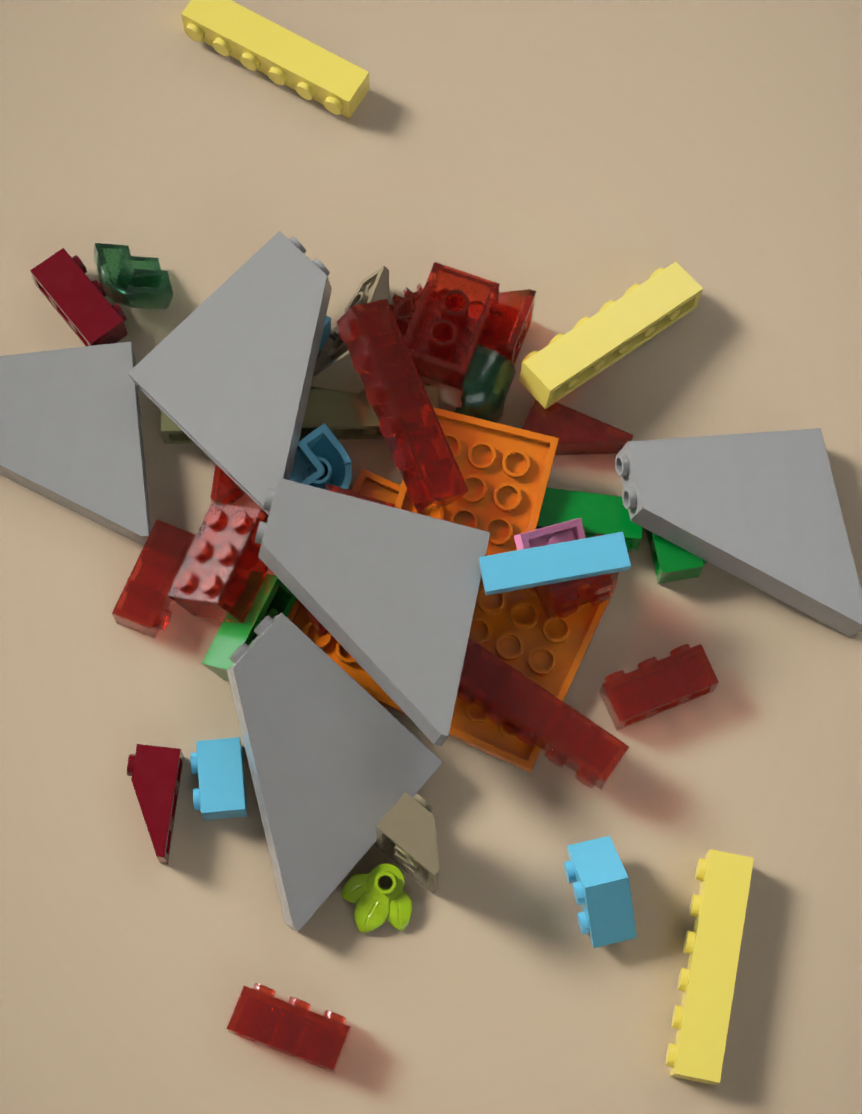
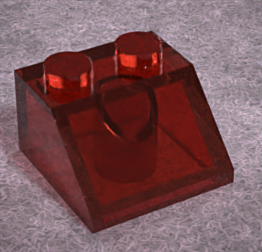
M526 289L499 292L495 294L492 304L485 303L479 321L483 323L480 334L477 332L473 333L468 347V351L472 352V366L510 378L532 322L536 291Z

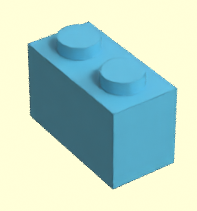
M240 737L196 741L197 752L190 753L192 775L198 774L199 788L193 789L194 810H201L204 820L248 816L243 745Z

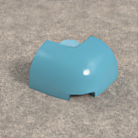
M325 423L299 441L290 481L344 494L348 490L352 479V461L345 448Z

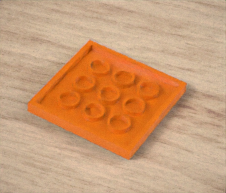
M422 405L395 508L490 532L486 556L516 551L514 535L536 530L559 438Z

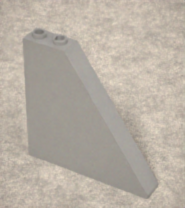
M280 231L128 372L134 384L262 510L268 488L275 490L278 478L291 480L332 291L328 279L330 272L325 265L318 259L311 261L304 254L306 252L305 248L296 238L292 236L288 239ZM263 510L269 516L270 511Z
M131 341L0 356V475L146 548L153 547L138 387L128 375V372L136 366Z
M821 428L628 441L616 455L615 469L622 479L624 488L622 501L624 507L629 511L630 521L848 637L856 636L862 631V590Z
M278 478L275 490L268 488L263 510L270 512L267 523L259 522L255 543L261 544L258 557L434 745L442 746L449 736L481 580L479 557L486 556L490 532Z
M281 613L274 618L268 615L260 622L254 630L258 636L248 646L243 642L229 657L233 664L227 669L285 922L289 928L299 932L376 842L377 824L405 792L414 797L443 761Z

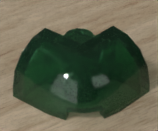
M95 243L94 262L98 279L105 293L115 303L130 308L165 310L169 307L173 297V290L168 271L161 270L158 258L131 256L128 245Z
M478 345L462 386L464 388L461 396L462 407H457L455 413L498 423L503 416L504 402L516 373L514 365L498 352Z

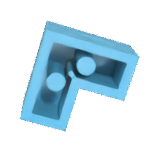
M610 836L567 845L569 861L563 862L567 881L569 884L572 883L575 901L577 905L582 906V912L577 913L581 934H588L593 948L637 938L629 877Z

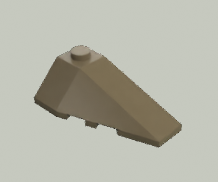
M385 266L360 283L344 310L348 316L337 327H334L329 335L334 341L327 352L322 350L317 355L311 387L358 394L369 386H377L385 377L386 372L384 369L389 358V269Z

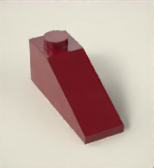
M137 744L135 755L130 754L128 758L127 776H132L131 781L156 856L160 863L168 864L184 755L181 749Z

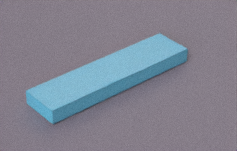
M623 532L479 557L485 595L630 570L631 567Z

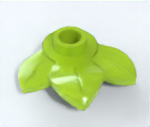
M382 863L374 867L370 873L356 874L346 882L342 890V898L356 903L354 919L361 933L375 930L385 920L396 929L403 931L411 919L412 901L403 890L405 886L404 874L394 864ZM387 875L392 879L393 885L391 888L384 889L380 886L379 879L381 876Z

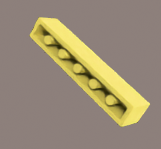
M191 0L181 13L184 32L196 42L202 41L212 46L219 54L223 56L229 55L239 60L247 69L252 71L258 70L267 75L274 83L286 85L296 90L304 99H313L319 102L333 114H341L350 119L370 90L368 71L232 0Z
M674 262L665 269L663 267L657 269L647 281L641 285L638 283L634 284L618 300L608 301L591 318H582L565 335L562 333L556 335L549 342L548 346L539 352L537 350L530 352L521 363L522 368L519 382L547 409L696 309L703 288L677 262Z
M710 849L704 859H698L695 880L701 881L699 895L693 894L689 916L695 917L693 932L687 931L683 949V953L689 954L687 969L681 968L677 987L678 990L683 991L681 1006L675 1005L671 1025L672 1028L677 1029L675 1044L669 1043L665 1065L671 1067L670 1077L714 1086L720 1083L753 869V857Z

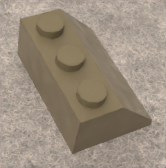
M405 792L377 824V848L434 894L438 889L440 867L435 816L431 813L433 807L420 795L416 794L413 798Z

